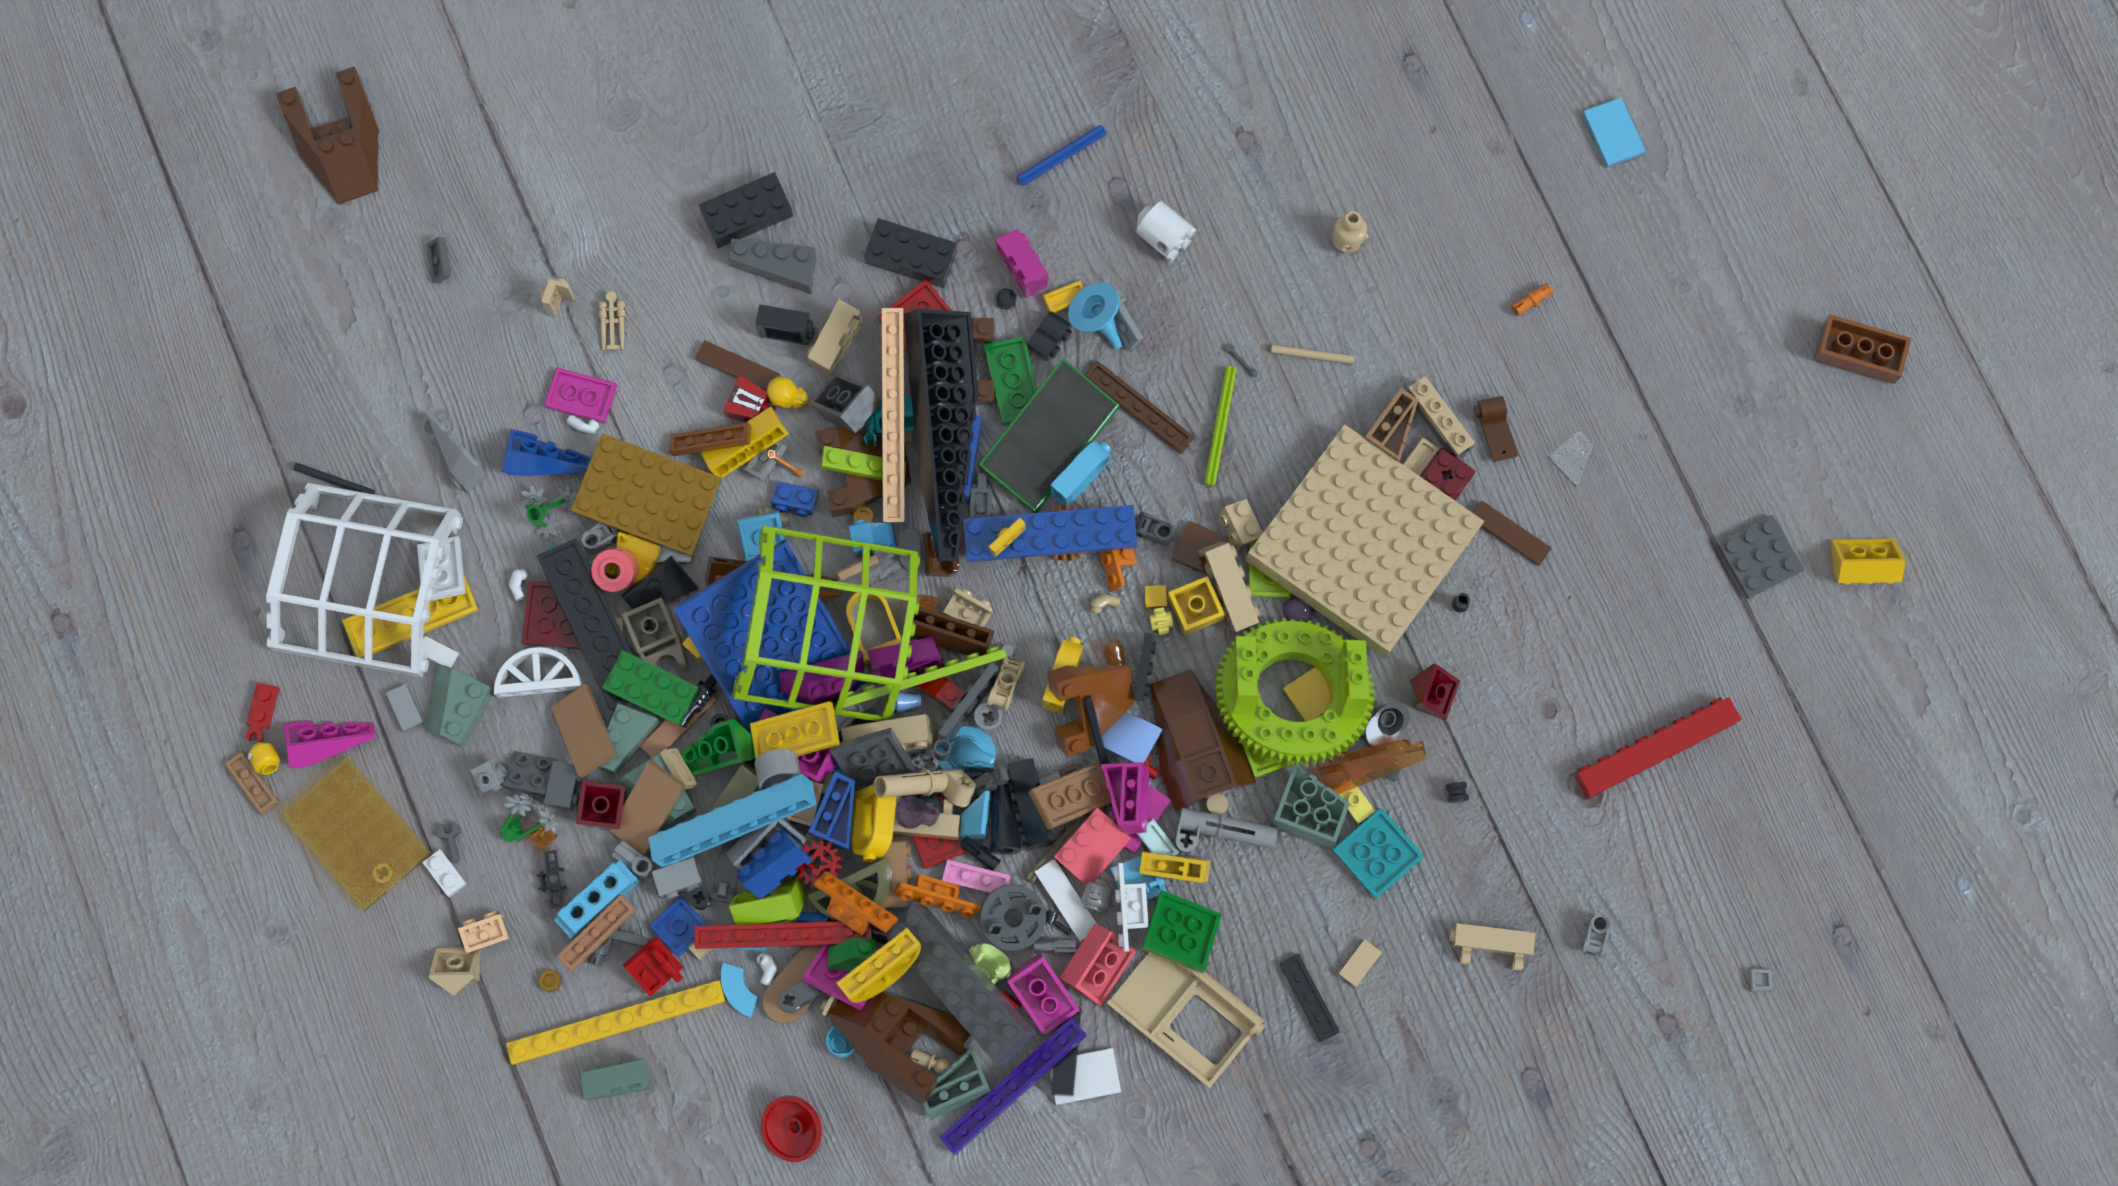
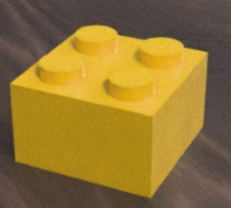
M1208 576L1168 592L1167 598L1184 636L1224 620L1225 614Z

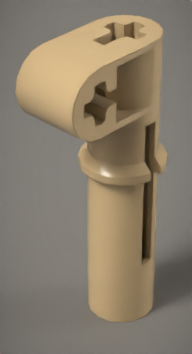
M922 769L917 773L878 776L874 781V791L879 798L915 794L930 796L932 793L942 792L951 803L960 807L970 805L976 788L975 782L961 769L938 771Z

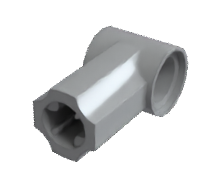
M624 841L617 845L612 857L618 861L621 860L627 868L642 879H648L653 876L652 871L655 870V866L652 861ZM642 863H648V868L645 872H639V866Z

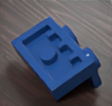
M777 481L774 496L771 498L770 503L774 510L786 513L788 510L795 512L796 515L801 517L813 516L819 491L813 488Z

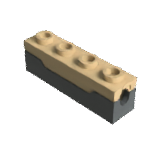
M1423 377L1408 387L1407 392L1419 399L1416 410L1445 449L1458 459L1470 452L1475 442L1427 377Z

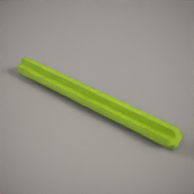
M1226 366L1204 481V484L1207 486H1215L1237 371V368L1233 366Z

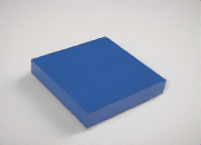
M679 897L649 925L677 958L695 943V926H708L682 897Z

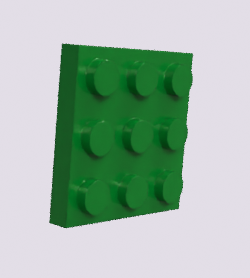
M1161 890L1148 926L1142 950L1203 973L1206 969L1222 914Z

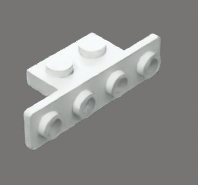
M1117 863V867L1114 868V881H1118L1119 890H1115L1116 903H1120V912H1117V925H1121L1122 934H1118L1119 947H1123V951L1126 952L1129 951L1128 929L1148 928L1146 883L1125 885L1123 863Z

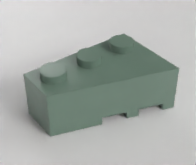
M618 704L607 728L617 755L599 766L598 769L617 775L634 756L640 745L661 724L659 719Z
M972 1047L961 1059L954 1062L942 1076L938 1077L935 1090L923 1104L930 1120L986 1096L990 1092Z
M643 1058L633 1059L629 1063L621 1064V1062L610 1063L608 1067L599 1069V1066L588 1067L586 1072L581 1073L584 1100L587 1101L653 1089L650 1063Z

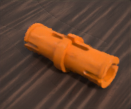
M1546 282L1535 291H1529L1526 293V297L1512 305V309L1520 316L1530 308L1537 307L1539 302L1554 294L1552 287Z

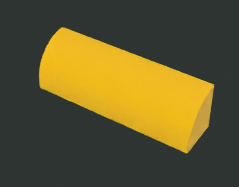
M769 407L748 421L751 425L749 445L701 452L708 468L714 475L721 478L725 477L789 434L772 407Z

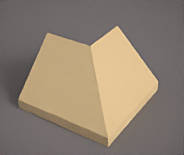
M464 947L436 948L429 979L452 995L457 994L469 982H480V949L466 953Z

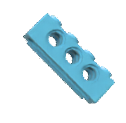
M621 860L617 863L614 861L600 876L593 879L586 889L579 892L567 906L561 908L556 913L557 917L554 920L573 940L620 894L624 897L640 881ZM611 879H616V885L613 888H607L608 882ZM599 894L598 902L591 903V897ZM583 909L582 916L574 918L576 910Z

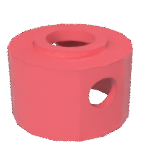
M609 548L598 554L594 559L591 568L592 577L595 583L603 590L609 592L620 591L631 585L637 578L639 572L638 561L635 555L626 548ZM613 562L620 567L618 578L611 579L606 576L604 569L608 563Z

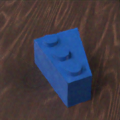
M837 772L834 773L808 831L809 836L823 840L828 844L831 843L833 846L844 851H850L855 780Z
M782 828L771 837L770 841L763 848L756 852L755 857L748 864L742 866L737 877L748 890L761 899L781 885V879L788 874L793 876L797 873L796 868L803 863L808 865L813 860L800 842Z

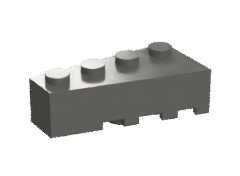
M731 239L729 254L731 267L766 277L774 282L778 281L794 289H801L808 294L812 293L816 261L815 247Z

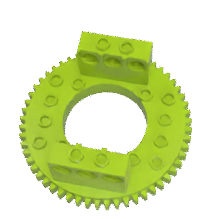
M1282 618V622L1274 619L1271 624L1269 621H1266L1264 626L1259 623L1256 629L1250 627L1249 633L1244 631L1242 636H1236L1235 642L1232 641L1230 648L1226 649L1225 655L1223 654L1222 662L1219 663L1216 673L1215 692L1217 693L1215 700H1218L1217 708H1222L1219 713L1220 716H1225L1223 723H1229L1227 729L1228 731L1234 730L1233 737L1240 736L1239 743H1247L1246 749L1253 747L1254 754L1258 751L1261 752V758L1268 755L1269 761L1277 758L1278 764L1282 760H1286L1287 765L1291 761H1294L1296 766L1299 765L1300 761L1303 762L1304 766H1307L1309 761L1316 765L1317 759L1324 763L1326 757L1332 760L1334 754L1340 756L1341 750L1346 752L1349 746L1352 747L1354 742L1359 740L1360 734L1363 735L1374 708L1372 705L1375 701V698H1373L1375 690H1372L1374 682H1370L1372 674H1368L1366 640H1343L1342 634L1339 636L1335 634L1336 630L1329 631L1328 626L1320 627L1318 622L1314 625L1311 623V620L1307 623L1303 622L1302 618L1299 621H1295L1294 618L1286 621L1285 618ZM1283 660L1306 662L1317 668L1326 677L1332 691V703L1328 710L1313 720L1305 722L1284 720L1274 715L1260 698L1257 684L1261 673L1270 665Z

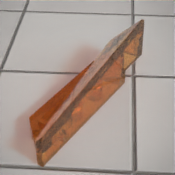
M1401 739L1341 754L1342 764L1321 767L1325 786L1330 787L1337 794H1341L1425 760L1427 756L1422 741L1410 744L1409 740Z

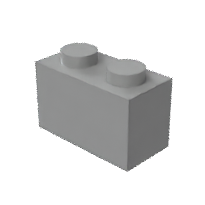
M694 857L652 871L658 894L662 899L672 900L679 897L678 893L684 891L691 893L694 889L704 885Z

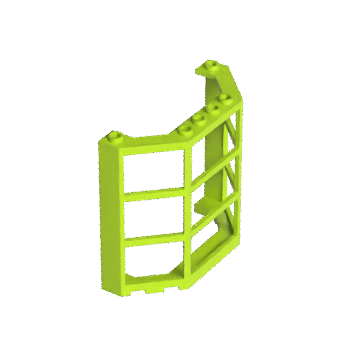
M761 525L758 547H760L759 554H761L763 562H759L758 575L742 666H745V669L735 676L732 697L738 700L796 709L815 706L795 702L804 673L811 672L845 678L836 707L834 708L835 715L879 722L890 720L894 714V706L902 686V681L907 678L908 667L905 666L906 658L911 656L912 645H909L910 636H914L916 626L913 623L914 615L918 614L919 602H916L917 572L920 564L918 552ZM775 534L815 540L814 577L773 571ZM823 542L863 548L861 585L821 579ZM870 550L909 556L907 572H909V593L869 587ZM772 578L813 585L799 663L758 657ZM820 586L860 593L847 671L807 665ZM868 594L908 601L895 678L854 672ZM757 664L797 670L788 701L748 695ZM852 679L893 685L888 699L884 700L882 716L843 710Z

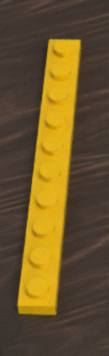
M718 980L506 1043L511 1065L725 1003L726 1000L721 981Z

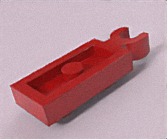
M262 683L256 684L246 722L248 726L252 727L246 733V740L251 741L252 736L258 734L257 742H263L264 734L262 730H269L280 690L279 687Z

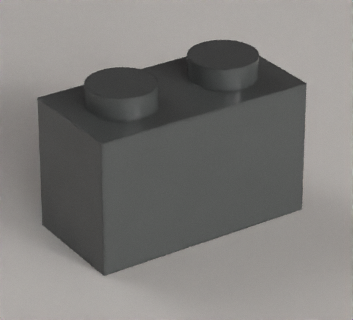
M553 761L544 804L547 807L573 811V807L577 806L579 801V793H577L578 784H582L583 778L578 776L574 764Z

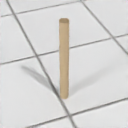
M1272 345L1271 353L1348 364H1354L1355 356L1279 345Z

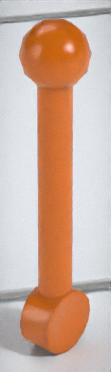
M774 450L766 452L768 458H774L794 471L796 476L801 477L803 475L802 469H797L778 457Z

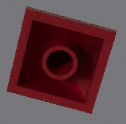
M1437 664L1430 665L1410 680L1417 698L1415 709L1446 720L1460 680Z
M582 780L576 824L598 829H620L626 786Z

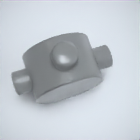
M1003 643L1002 649H1005L1008 659L1013 660L1014 651L1017 650L1016 647Z

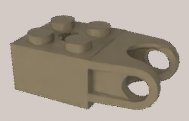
M662 597L622 614L636 650L642 660L660 668L664 658L675 657L683 670L689 669L685 649L682 645V638L665 599ZM650 623H654L656 625L654 631L648 630V628L651 627L649 625Z

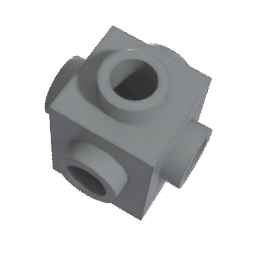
M496 757L470 770L476 787L481 789L482 793L488 790L494 793L503 788L501 783L505 781L507 772Z

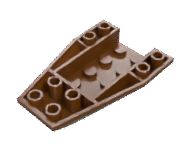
M1192 670L1151 683L1155 725L1162 729L1157 739L1160 772L1175 811L1181 810L1182 807L1186 808L1195 805L1196 801L1233 788L1237 790L1256 783L1242 743H1239L1238 737H1233V730L1228 731L1229 724L1223 723L1224 716H1220V710Z

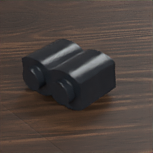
M1049 311L1029 339L1027 348L1046 361H1049L1051 357L1055 358L1061 349L1059 345L1062 341L1066 342L1072 334L1071 323L1054 312Z

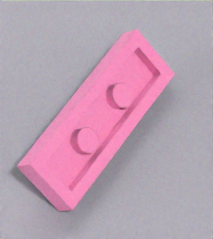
M947 859L942 881L990 893L999 886L1009 884L1011 875Z

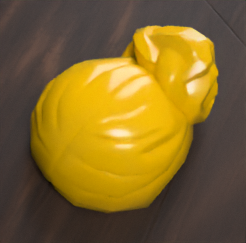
M779 376L770 380L767 395L773 405L786 409L791 407L799 409L808 403V394L802 387L796 388L795 384L787 377Z

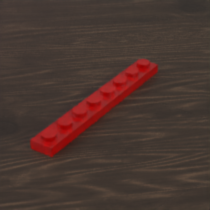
M842 922L695 926L696 950L837 945L852 938L872 939L871 923L863 935H860Z

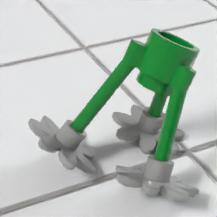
M531 485L530 492H521L526 497L521 502V504L526 505V516L529 521L534 522V526L541 527L537 530L536 534L544 533L545 540L549 539L550 533L558 536L555 528L561 526L560 522H554L556 517L554 513L548 519L547 510L561 504V510L568 507L571 512L575 501L574 498H576L578 492L571 493L569 485L566 486L565 490L558 488L561 496H557V501L543 506L541 503L549 500L547 497L541 496L544 488L536 492L534 485Z
M521 792L519 796L514 794L513 798L505 796L508 802L504 806L511 810L505 823L499 829L500 835L505 841L513 842L515 840L520 842L523 837L541 827H545L546 831L551 829L553 833H556V827L559 826V823L553 820L555 814H550L547 807H544L543 811L540 802L534 800L531 795L528 796L526 793ZM531 808L535 811L538 810L542 816L539 819V823L521 833L522 825L519 820L522 816H525L526 811H531ZM518 812H519V814L515 817V819L512 820V818L514 817L515 813H518Z

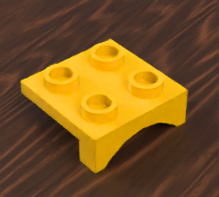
M625 532L618 533L616 547L628 549L635 555L638 561L639 572L634 581L637 583L654 570L662 546ZM612 562L608 564L605 572L619 576L620 567Z

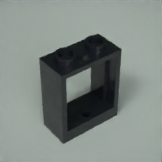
M759 304L755 323L759 337L808 346L810 339L813 340L815 327H813V321L810 319L809 313Z

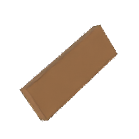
M243 751L224 763L260 815L263 816L280 803L262 776L254 771Z

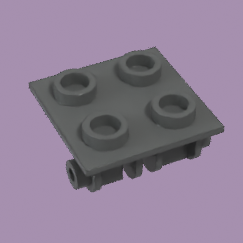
M515 751L503 787L509 788L511 791L518 790L524 793L528 791V794L533 792L544 797L552 763L557 761V759Z

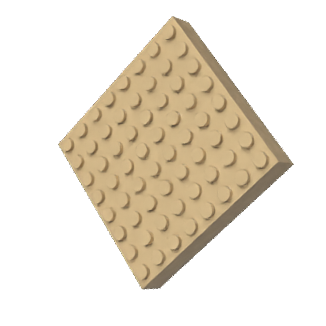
M1344 425L1248 552L1245 561L1357 640H1366L1367 647L1386 659L1479 531L1484 520Z

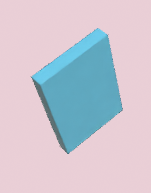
M1622 97L1583 112V116L1606 167L1645 154V148Z

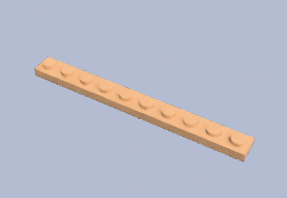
M882 308L883 522H904L903 308Z

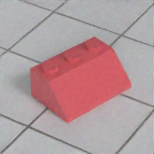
M1096 808L1054 858L1086 885L1088 882H1094L1132 838L1125 834L1101 810Z
M1094 923L1059 979L1092 1002L1102 1006L1136 951L1129 946V951L1124 952L1123 947H1119L1117 935Z

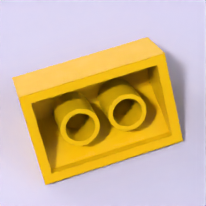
M1895 538L1831 539L1833 573L1838 583L1892 584L1894 582H1902L1906 560Z

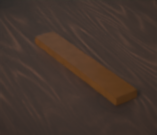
M1096 361L1085 373L1084 376L1118 403L1121 408L1180 454L1194 440L1195 437L1099 361Z

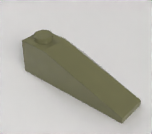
M743 764L740 766L709 812L717 807L726 806L736 799L750 796L753 792L761 791L758 785L755 764Z

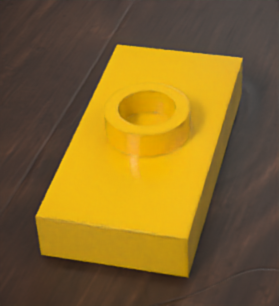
M1019 518L1009 528H1003L998 533V538L989 546V552L994 557L998 556L1026 530L1025 522Z

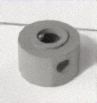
M777 749L768 751L760 755L755 761L757 780L761 791L775 783H781L794 775L801 774L798 756L791 750Z

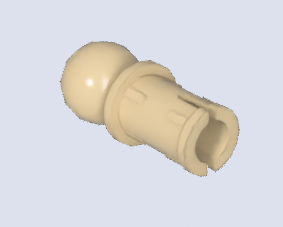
M915 1048L911 1054V1060L928 1068V1071L934 1068L939 1075H943L951 1067L950 1061L946 1058L936 1060V1054L930 1055Z

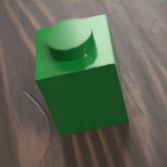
M852 938L829 947L828 969L853 971L875 953L876 940Z

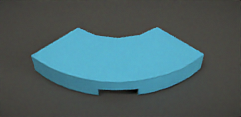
M723 963L721 968V985L727 1000L738 1012L752 1018L758 996L752 994L747 989L744 982V969Z

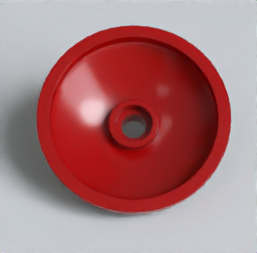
M782 1096L773 1100L763 1112L761 1119L762 1136L767 1147L774 1155L788 1162H800L808 1159L817 1151L822 1140V1125L817 1112L807 1101L796 1096Z

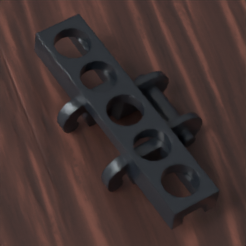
M557 850L546 851L544 855L547 873L541 871L540 874H537L541 882V887L538 890H542V892L549 890L551 908L564 907L562 889H567V886H561L559 871L563 872L565 869L559 868ZM552 853L555 859L550 862L548 855ZM554 864L556 868L550 869V865ZM556 875L558 878L557 882L551 883L550 877ZM546 876H547L548 886L545 885V877H546ZM556 896L559 897L560 901L557 905L554 904L553 899Z

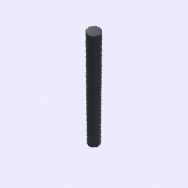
M297 462L293 467L294 471L351 491L375 494L374 489Z
M1086 695L1083 697L1100 766L1101 764H1109L1091 695Z

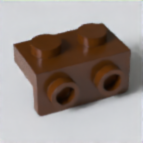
M925 533L926 576L950 577L957 573L959 559L956 562H938L931 533Z

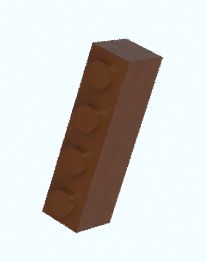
M919 606L918 614L914 615L913 623L916 625L914 636L910 637L918 640L933 637L937 646L965 655L978 652L979 656L987 654V649H990L995 631Z

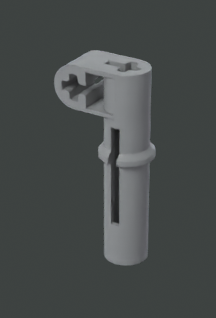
M1182 807L1175 836V846L1181 852L1193 851L1197 846L1200 833L1215 836L1217 840L1224 838L1274 849L1278 827L1225 817L1224 813L1216 815ZM1206 822L1248 830L1254 833L1250 835L1207 826ZM1180 829L1196 832L1195 836L1190 835L1188 837L1192 844L1187 845L1186 848L1183 847L1184 843L1180 842L1181 839L1185 838L1186 834H1181Z

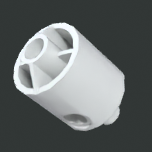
M1163 201L1158 202L1155 206L1147 205L1137 217L1136 233L1170 262L1177 257L1180 248L1185 250L1191 242L1189 239L1197 231Z

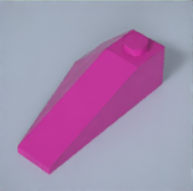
M765 709L759 721L779 715ZM830 748L798 756L801 774L818 782L836 769L838 765L830 752Z
M299 721L283 724L289 768H303L316 764L376 738L374 725L369 722H346L343 725H334L333 721H325L324 725H313L312 721Z

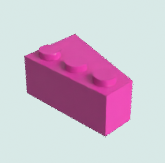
M1017 228L996 239V247L1025 298L1048 287V273L1039 261L1036 252L1029 246V241L1024 233L1021 234Z
M1143 762L1101 764L1118 826L1125 834L1147 833L1149 770Z

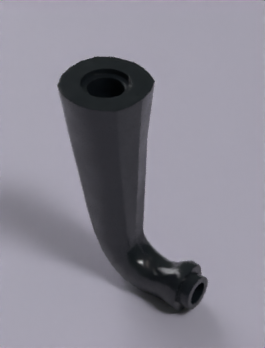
M970 766L964 772L974 781L983 774L992 773L996 769ZM1006 782L1004 785H998L997 789L991 791L992 829L990 853L998 855H1013L1021 852L1009 786Z

